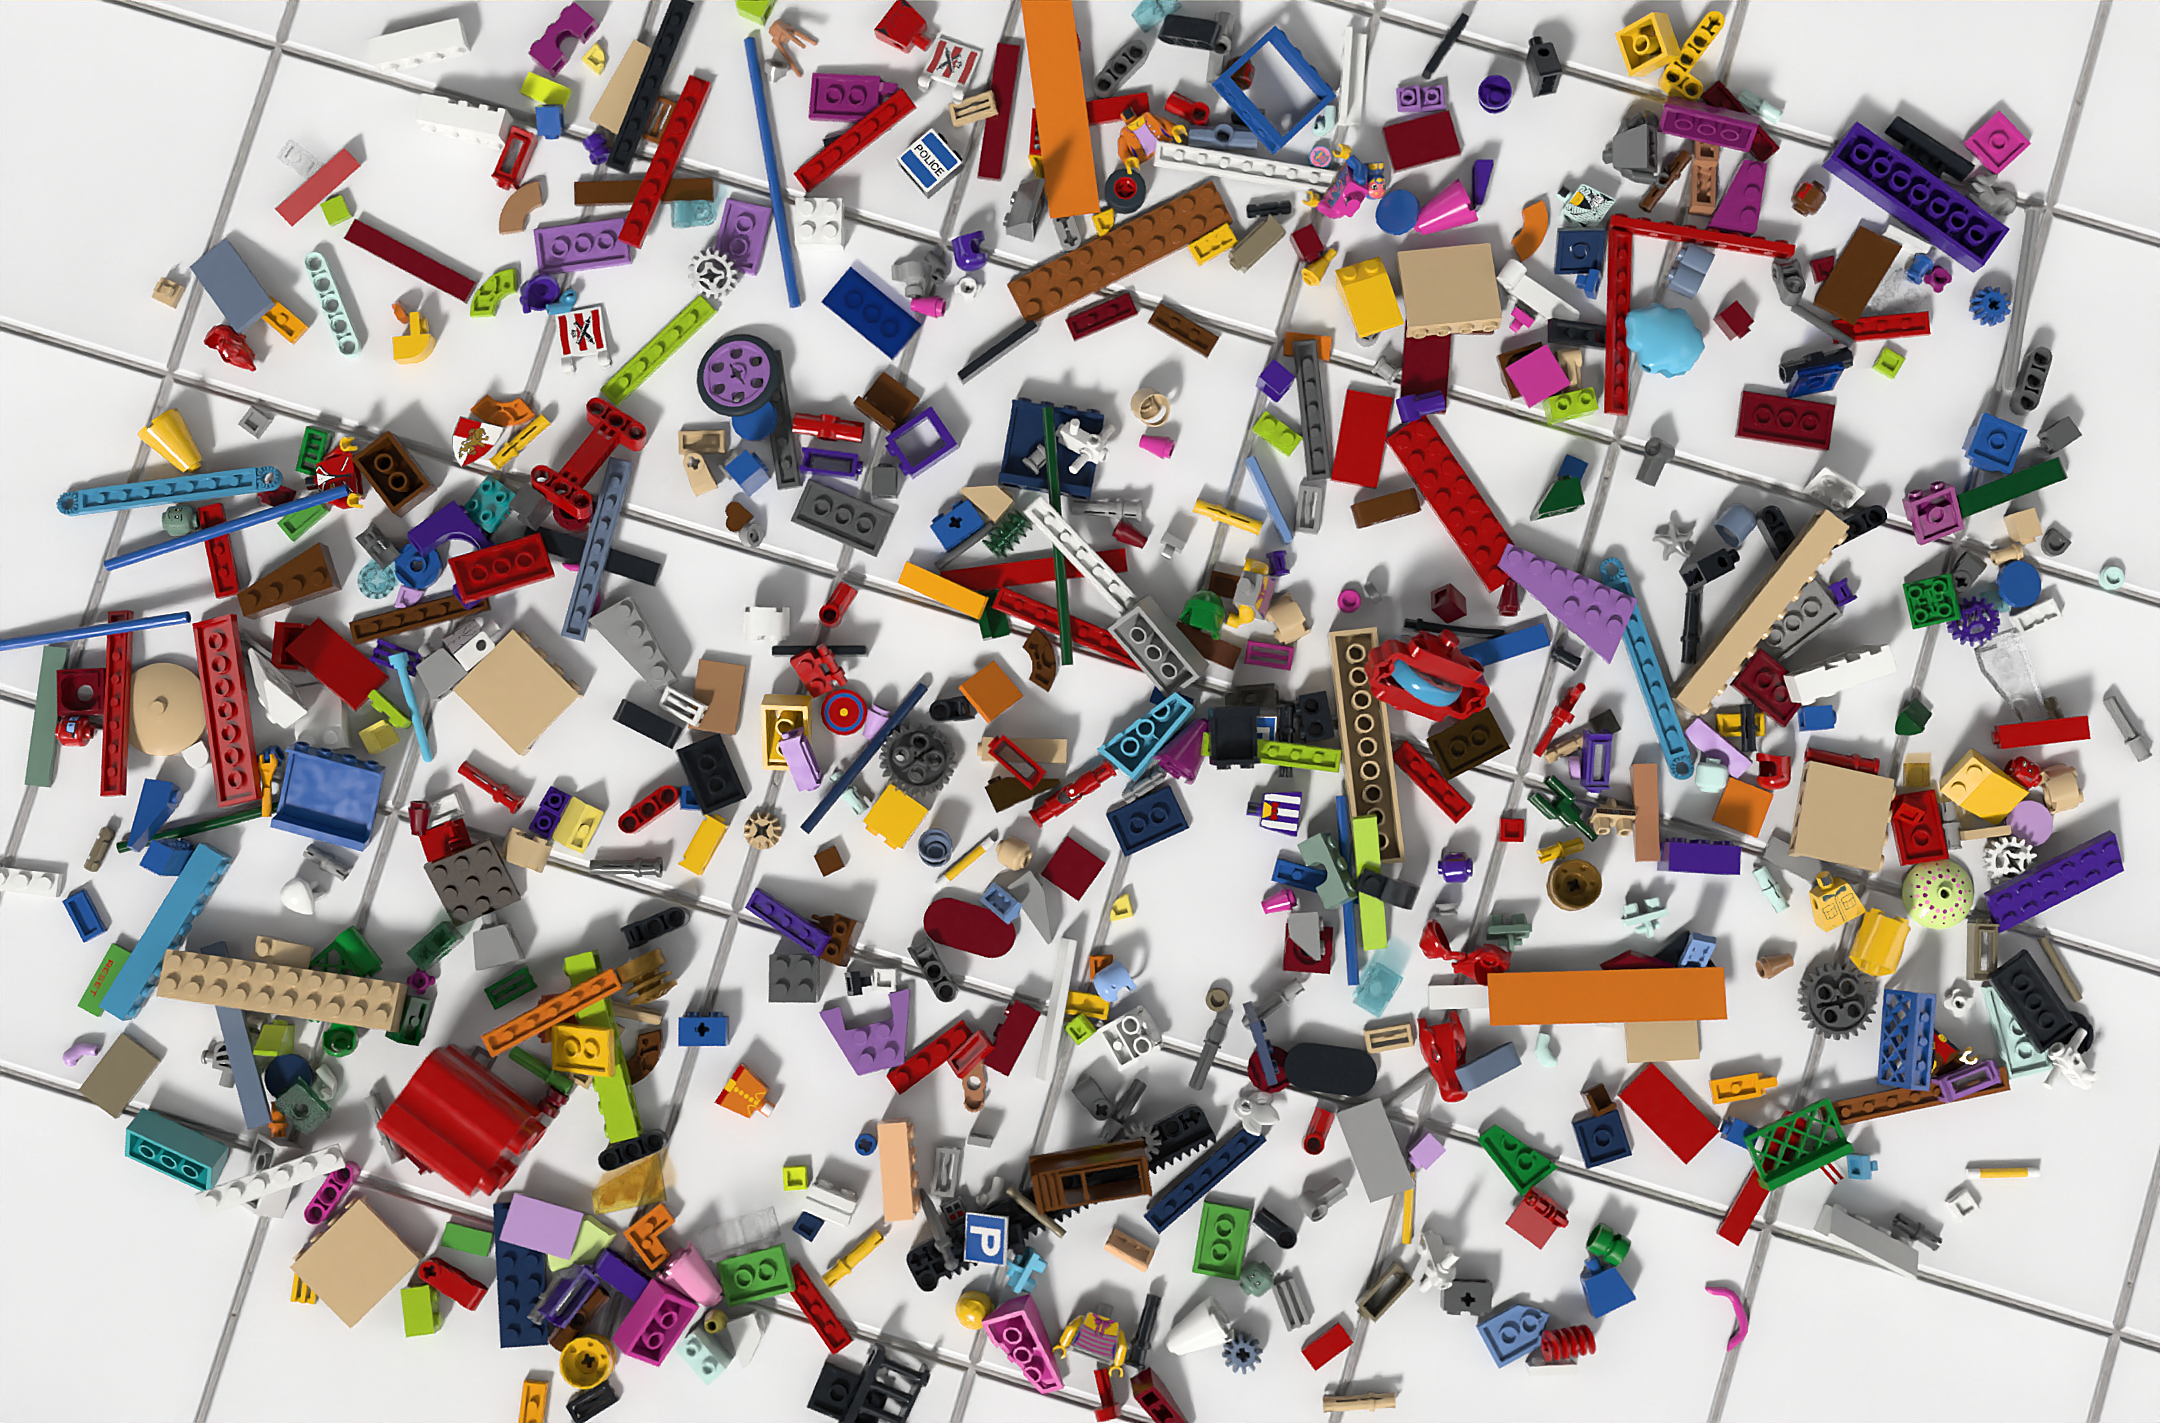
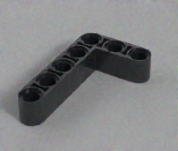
M1770 505L1757 512L1756 525L1777 562L1795 539V536L1781 510L1776 506ZM1874 505L1843 520L1848 526L1850 522L1855 524L1856 532L1853 533L1848 528L1846 539L1840 545L1836 544L1833 549L1885 523L1887 512L1884 507ZM1765 512H1768L1772 515V523H1769L1765 520ZM1870 512L1875 513L1877 516L1876 523L1870 520ZM1776 533L1782 534L1784 538L1783 544L1776 541Z

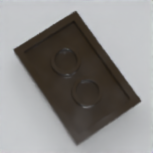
M1489 707L1425 739L1446 781L1510 749Z

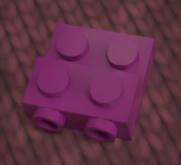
M1936 481L1929 484V489L1924 491L1921 489L1908 492V497L1902 499L1907 521L1912 522L1917 544L1924 545L1964 529L1953 485L1944 483V481Z

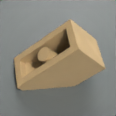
M993 485L963 487L960 490L961 495L969 500L973 506L995 525L1014 505V501L1011 499L1013 495L1005 487L1000 489Z
M258 935L252 959L274 965L308 969L314 947L274 936Z

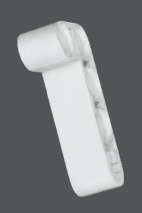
M1515 259L1508 260L1496 278L1499 293L1546 325H1548V319L1551 318L1570 321L1578 320L1580 313L1575 308L1526 276L1527 269Z

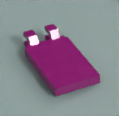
M812 73L808 118L810 121L858 123L883 103L884 96L891 97L900 90V87H898V83L882 81L880 76Z

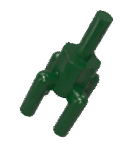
M1555 775L1547 776L1543 783L1557 796L1549 803L1536 792L1535 794L1531 793L1527 800L1547 819H1558L1566 828L1573 824L1591 842H1594L1599 835H1596V832L1580 818L1583 811L1574 803L1576 795Z

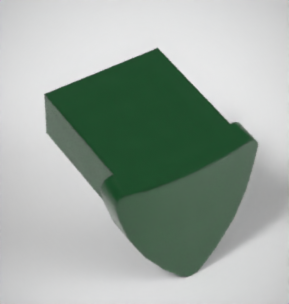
M1914 698L1898 716L1895 724V733L1903 736L1922 733L1925 730L1924 726L1933 713L1917 698Z

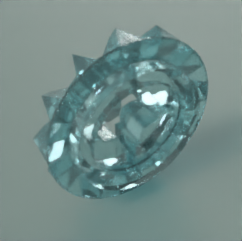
M376 562L367 564L358 575L357 582L360 591L371 599L379 600L388 597V594L394 590L396 581L394 571L390 567L383 570ZM378 574V577L384 579L385 581H383V583H379V587L376 588L375 584L370 583L368 581L376 579V575Z

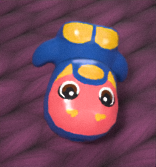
M1384 162L1363 163L1368 170L1367 182L1369 191L1366 198L1370 200L1380 199L1386 192L1385 178L1382 175L1384 172Z

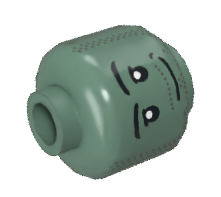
M170 506L166 512L162 513V527L171 536H183L193 533L195 528L200 525L199 515L194 513L191 506Z
M1254 1261L1241 1271L1240 1279L1242 1283L1239 1285L1248 1296L1252 1293L1255 1297H1261L1274 1286L1273 1278L1276 1276L1264 1261L1262 1263Z

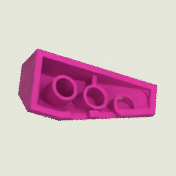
M1030 1294L1006 1301L982 1319L981 1323L991 1342L996 1347L999 1346L1007 1354V1359L1011 1363L1015 1362L1023 1370V1375L1041 1394L1064 1388V1383L1052 1353L1040 1313Z

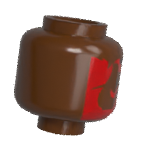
M1236 56L1235 58L1230 59L1227 63L1226 70L1230 68L1241 56ZM1249 59L1230 76L1242 91L1249 89L1252 85L1255 66Z
M1815 180L1812 183L1802 182L1791 197L1792 208L1805 217L1808 214L1815 215L1826 201L1827 196L1823 191L1825 187Z

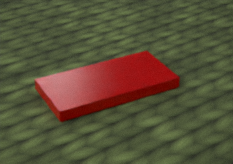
M1346 390L1330 481L1372 489L1377 488L1393 397Z
M540 532L448 559L463 604L555 577Z
M319 617L284 649L291 658L355 712L370 699L367 696L373 689L379 690L389 680L388 675Z
M1652 1062L1617 1095L1686 1165L1720 1132Z

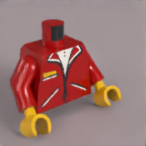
M354 437L341 438L340 444L323 457L322 462L316 464L317 475L305 477L308 491L319 489V492L347 484L351 493L349 496L328 502L343 510L363 508V505L359 504V500H364L361 471L351 459L355 454L349 453L350 451H357V446H351V441L355 439Z

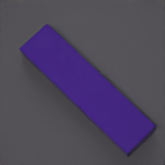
M755 888L745 907L816 957H821L831 938V935L761 888Z

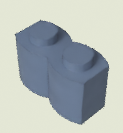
M1691 242L1686 248L1682 246L1676 256V259L1679 260L1676 268L1672 267L1666 277V280L1669 281L1667 288L1692 299L1697 294L1715 254Z

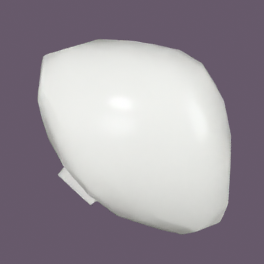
M294 878L283 886L279 897L287 908L301 914L312 915L315 908L314 902L321 899L325 892L312 893L313 888L318 885L317 881L309 884L303 878Z

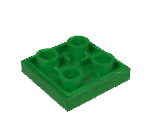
M1952 573L1902 584L1913 629L1962 619Z

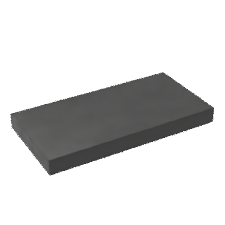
M808 479L791 522L877 558L895 514L817 481Z

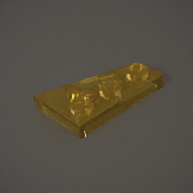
M660 1154L653 1155L650 1159L634 1166L621 1176L593 1190L591 1193L595 1216L667 1201Z

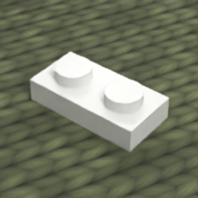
M1561 1356L1560 1360L1547 1362L1542 1357L1532 1358V1362H1525L1526 1372L1529 1376L1578 1374V1364L1570 1360V1357L1564 1359Z

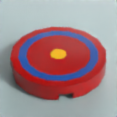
M840 689L833 691L822 704V721L827 729L836 735L848 736L855 734L866 722L868 712L866 702L858 693L852 690Z

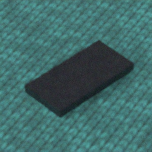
M2022 949L1986 977L2038 1053L2042 1054L2054 1043L2079 1026L2028 950Z

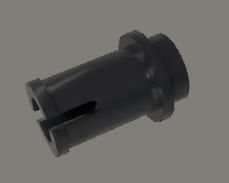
M1556 645L1550 654V658L1553 659L1554 663L1559 662L1573 671L1578 668L1582 659L1566 651L1562 645L1560 647Z

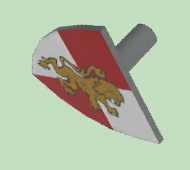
M460 416L452 436L454 455L460 466L463 467L473 463L484 456L498 440L503 427L474 420L470 417Z

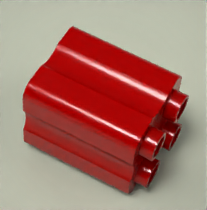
M455 1044L448 1045L445 1049L442 1047L435 1048L429 1053L376 1125L377 1129L469 1198L476 1195L480 1190L487 1196H491L497 1188L502 1190L519 1169V1166L511 1161L514 1154L519 1157L526 1149L531 1151L548 1129L539 1122L544 1113L537 1108L536 1104Z

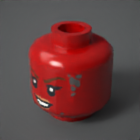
M2024 756L2011 758L2003 771L2027 790L2031 787H2037L2042 780L2040 765Z

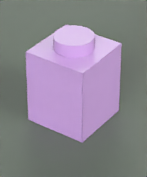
M1425 1131L1406 1151L1410 1154L1408 1159L1417 1169L1422 1166L1427 1170L1446 1149L1428 1131Z

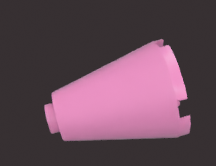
M687 1241L688 1247L684 1249L680 1246L663 1263L662 1267L665 1270L662 1274L658 1271L656 1277L661 1282L702 1306L708 1307L711 1305L713 1307L722 1298V1288L695 1245L691 1241Z

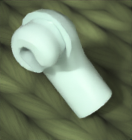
M1325 106L1324 119L1318 123H1313L1311 129L1315 136H1325L1334 129L1335 106Z
M1539 1033L1534 1050L1535 1056L1543 1066L1548 1068L1557 1065L1558 1059L1548 1049L1551 1035Z

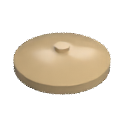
M155 663L147 665L131 675L128 743L146 754L173 756L181 754V751L202 739L207 731L200 677L196 673L177 664Z

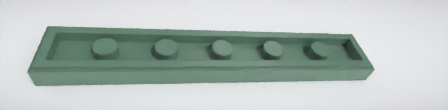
M44 646L24 785L51 788L58 741L55 735V728L61 720V717H57L56 670L68 669L69 648Z

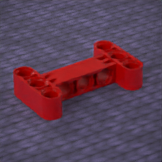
M596 397L590 399L586 404V420L594 429L563 468L557 473L548 466L538 465L531 471V487L544 495L548 501L577 519H586L591 515L592 497L583 488L619 443L631 451H640L646 445V428L642 423L607 401ZM593 411H600L601 413L595 414V413H592V412H593ZM613 423H619V424H621V425H620V426H613L612 424H613ZM633 435H638V436H640V438L635 439V438H632L631 436H633ZM538 478L547 479L543 482L537 481ZM564 490L566 493L558 494L557 491ZM585 503L586 506L579 507L576 504Z

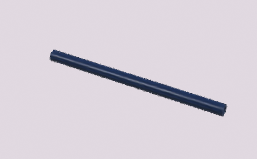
M920 682L803 822L800 828L804 832L810 834L885 743L886 737L891 736L892 731L900 725L928 691L926 686Z

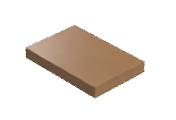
M699 659L693 698L709 707L707 710H704L703 719L700 718L699 727L689 724V729L736 736L746 666ZM692 704L691 708L698 710L699 707ZM690 713V718L693 719L695 715Z

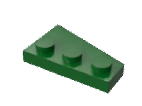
M1493 1124L1476 1138L1520 1196H1523L1532 1185H1537L1558 1168L1557 1165L1496 1124Z

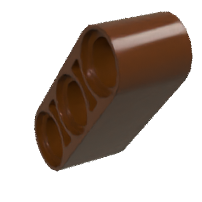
M1415 488L1362 501L1350 506L1357 529L1422 511Z

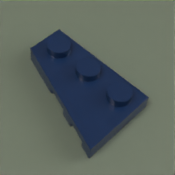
M1252 1001L1243 1003L1268 1086L1276 1084L1278 1082L1275 1074H1278L1279 1070L1276 1060L1270 1059L1269 1054L1273 1053L1270 1040H1265L1263 1033L1267 1032L1264 1019L1258 1018Z

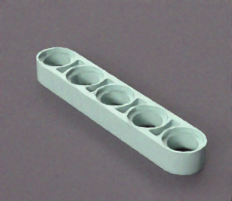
M310 252L304 258V266L338 350L347 358H356L362 351V345L329 263L319 252ZM316 257L321 258V266L318 269H312L310 266L311 260ZM324 278L329 279V288L320 290V280ZM332 299L338 300V308L334 311H329L327 308L328 302ZM340 320L347 322V328L343 332H337L336 324ZM348 341H354L356 345L355 350L351 353H346L344 350V346Z

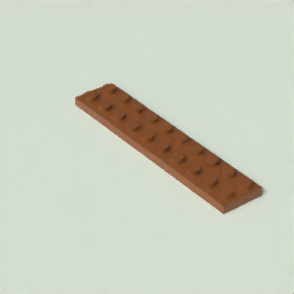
M1210 181L1008 283L1007 288L1025 322L1033 320L1037 323L1187 247V245L1223 224H1232L1233 219L1213 181Z

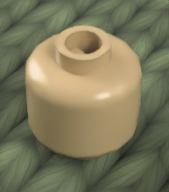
M1009 836L1005 840H1001L996 847L998 862L1014 871L1026 868L1032 858L1029 844L1015 836Z

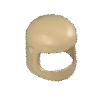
M1145 387L1135 392L1131 398V411L1144 424L1158 427L1167 421L1170 415V404L1167 398L1153 388ZM1162 405L1166 407L1165 415L1158 422L1147 423L1144 421L1157 416Z

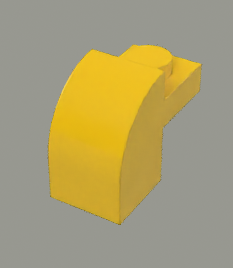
M409 312L411 335L392 337L394 360L400 365L422 362L432 354L435 348L436 339L431 334H426V332H429V323L427 318L420 312Z

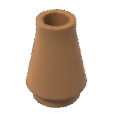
M1789 953L1762 956L1760 960L1756 961L1755 965L1761 978L1771 979L1785 969L1792 967L1794 961Z

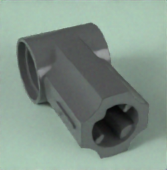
M1658 437L1649 439L1645 444L1644 451L1646 457L1636 476V480L1655 487L1664 465L1672 461L1675 455L1674 447Z

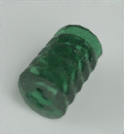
M1014 509L1016 514L1011 512L1007 514L1010 521L1001 520L1004 528L995 527L997 535L993 533L988 534L991 542L982 540L983 545L998 559L999 556L1008 557L1006 549L1014 551L1011 543L1020 544L1019 535L1027 537L1024 531L1025 528L1033 530L1030 522L1016 509Z

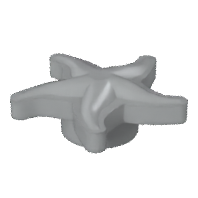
M1669 521L1667 535L1653 537L1652 540L1654 542H1660L1664 547L1663 561H1667L1674 552L1685 558L1690 557V553L1686 551L1684 543L1692 537L1693 531H1689L1686 534L1679 533L1674 522Z

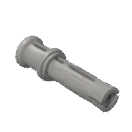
M1122 499L1117 500V502L1073 500L1072 515L1116 517L1118 520L1131 518L1142 521L1143 501L1141 500L1138 503L1124 502Z

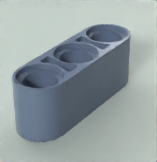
M1507 1042L1457 1067L1454 1071L1463 1091L1468 1092L1520 1066L1522 1062L1513 1043Z

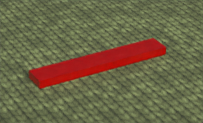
M901 88L793 174L806 192H811L917 109L916 105L905 90Z
M1785 1110L1782 1117L1789 1115L1792 1112ZM1799 1117L1793 1128L1803 1131L1807 1121ZM1783 1126L1776 1128L1772 1138L1783 1141L1787 1128ZM1792 1130L1787 1144L1796 1146L1802 1134ZM1771 1140L1766 1154L1776 1157L1781 1144ZM1786 1146L1782 1160H1788L1793 1151L1792 1148ZM1765 1156L1762 1164L1764 1172L1772 1169L1775 1162L1774 1159ZM1753 1166L1716 1231V1234L1738 1247L1770 1192L1760 1187L1757 1179L1759 1175L1755 1166Z

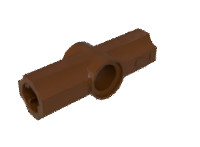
M598 1284L577 1311V1313L583 1314L585 1318L584 1323H578L575 1317H573L565 1329L557 1327L547 1338L550 1345L562 1353L568 1343L575 1340L612 1298L609 1292Z

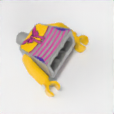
M1245 557V565L1242 568L1243 571L1237 583V590L1233 601L1239 610V614L1230 611L1228 620L1225 622L1226 625L1236 629L1239 625L1251 623L1254 618L1265 620L1277 578L1268 576V565L1259 562L1257 559Z
M1101 1302L1097 1314L1088 1311L1086 1316L1080 1315L1066 1326L1059 1339L1060 1342L1054 1345L1052 1353L1054 1354L1057 1348H1061L1064 1351L1061 1358L1066 1356L1068 1350L1108 1364L1110 1376L1113 1369H1119V1378L1122 1377V1364H1124L1127 1352V1343L1124 1331L1119 1328L1120 1323L1110 1319L1114 1307Z

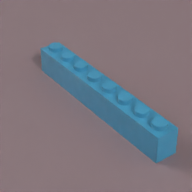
M209 843L198 844L100 1003V1008L122 1021L132 1020L140 1014L142 1010L141 1004L145 998L152 994L155 989L154 983L157 978H160L166 949L179 950V942L191 931L192 921L195 916H199L204 910L205 904L203 903L208 896L215 892L217 888L216 882L229 869V861L232 857Z

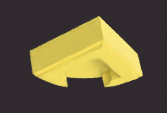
M596 42L581 59L600 76L605 68L606 59L602 48Z
M1128 893L1120 896L1114 902L1110 912L1111 922L1134 916Z

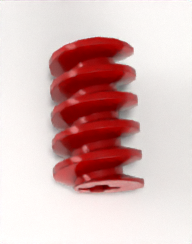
M1581 1324L1578 1327H1564L1561 1330L1558 1328L1552 1331L1546 1330L1541 1336V1351L1547 1362L1552 1360V1356L1557 1361L1560 1360L1561 1355L1564 1359H1568L1570 1354L1573 1358L1578 1357V1351L1582 1356L1587 1354V1350L1591 1355L1596 1352L1594 1335L1585 1324Z

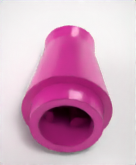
M940 296L912 297L911 311H916L936 319L944 317L946 299Z
M1142 434L1139 442L1140 448L1149 451L1161 459H1170L1175 446V441L1170 440V437Z
M1283 888L1266 900L1261 901L1265 914L1293 910V907L1298 906L1292 888Z

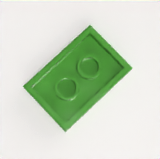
M1204 1200L1192 1267L1193 1273L1239 1281L1251 1208Z
M785 1243L715 1261L727 1308L796 1290Z

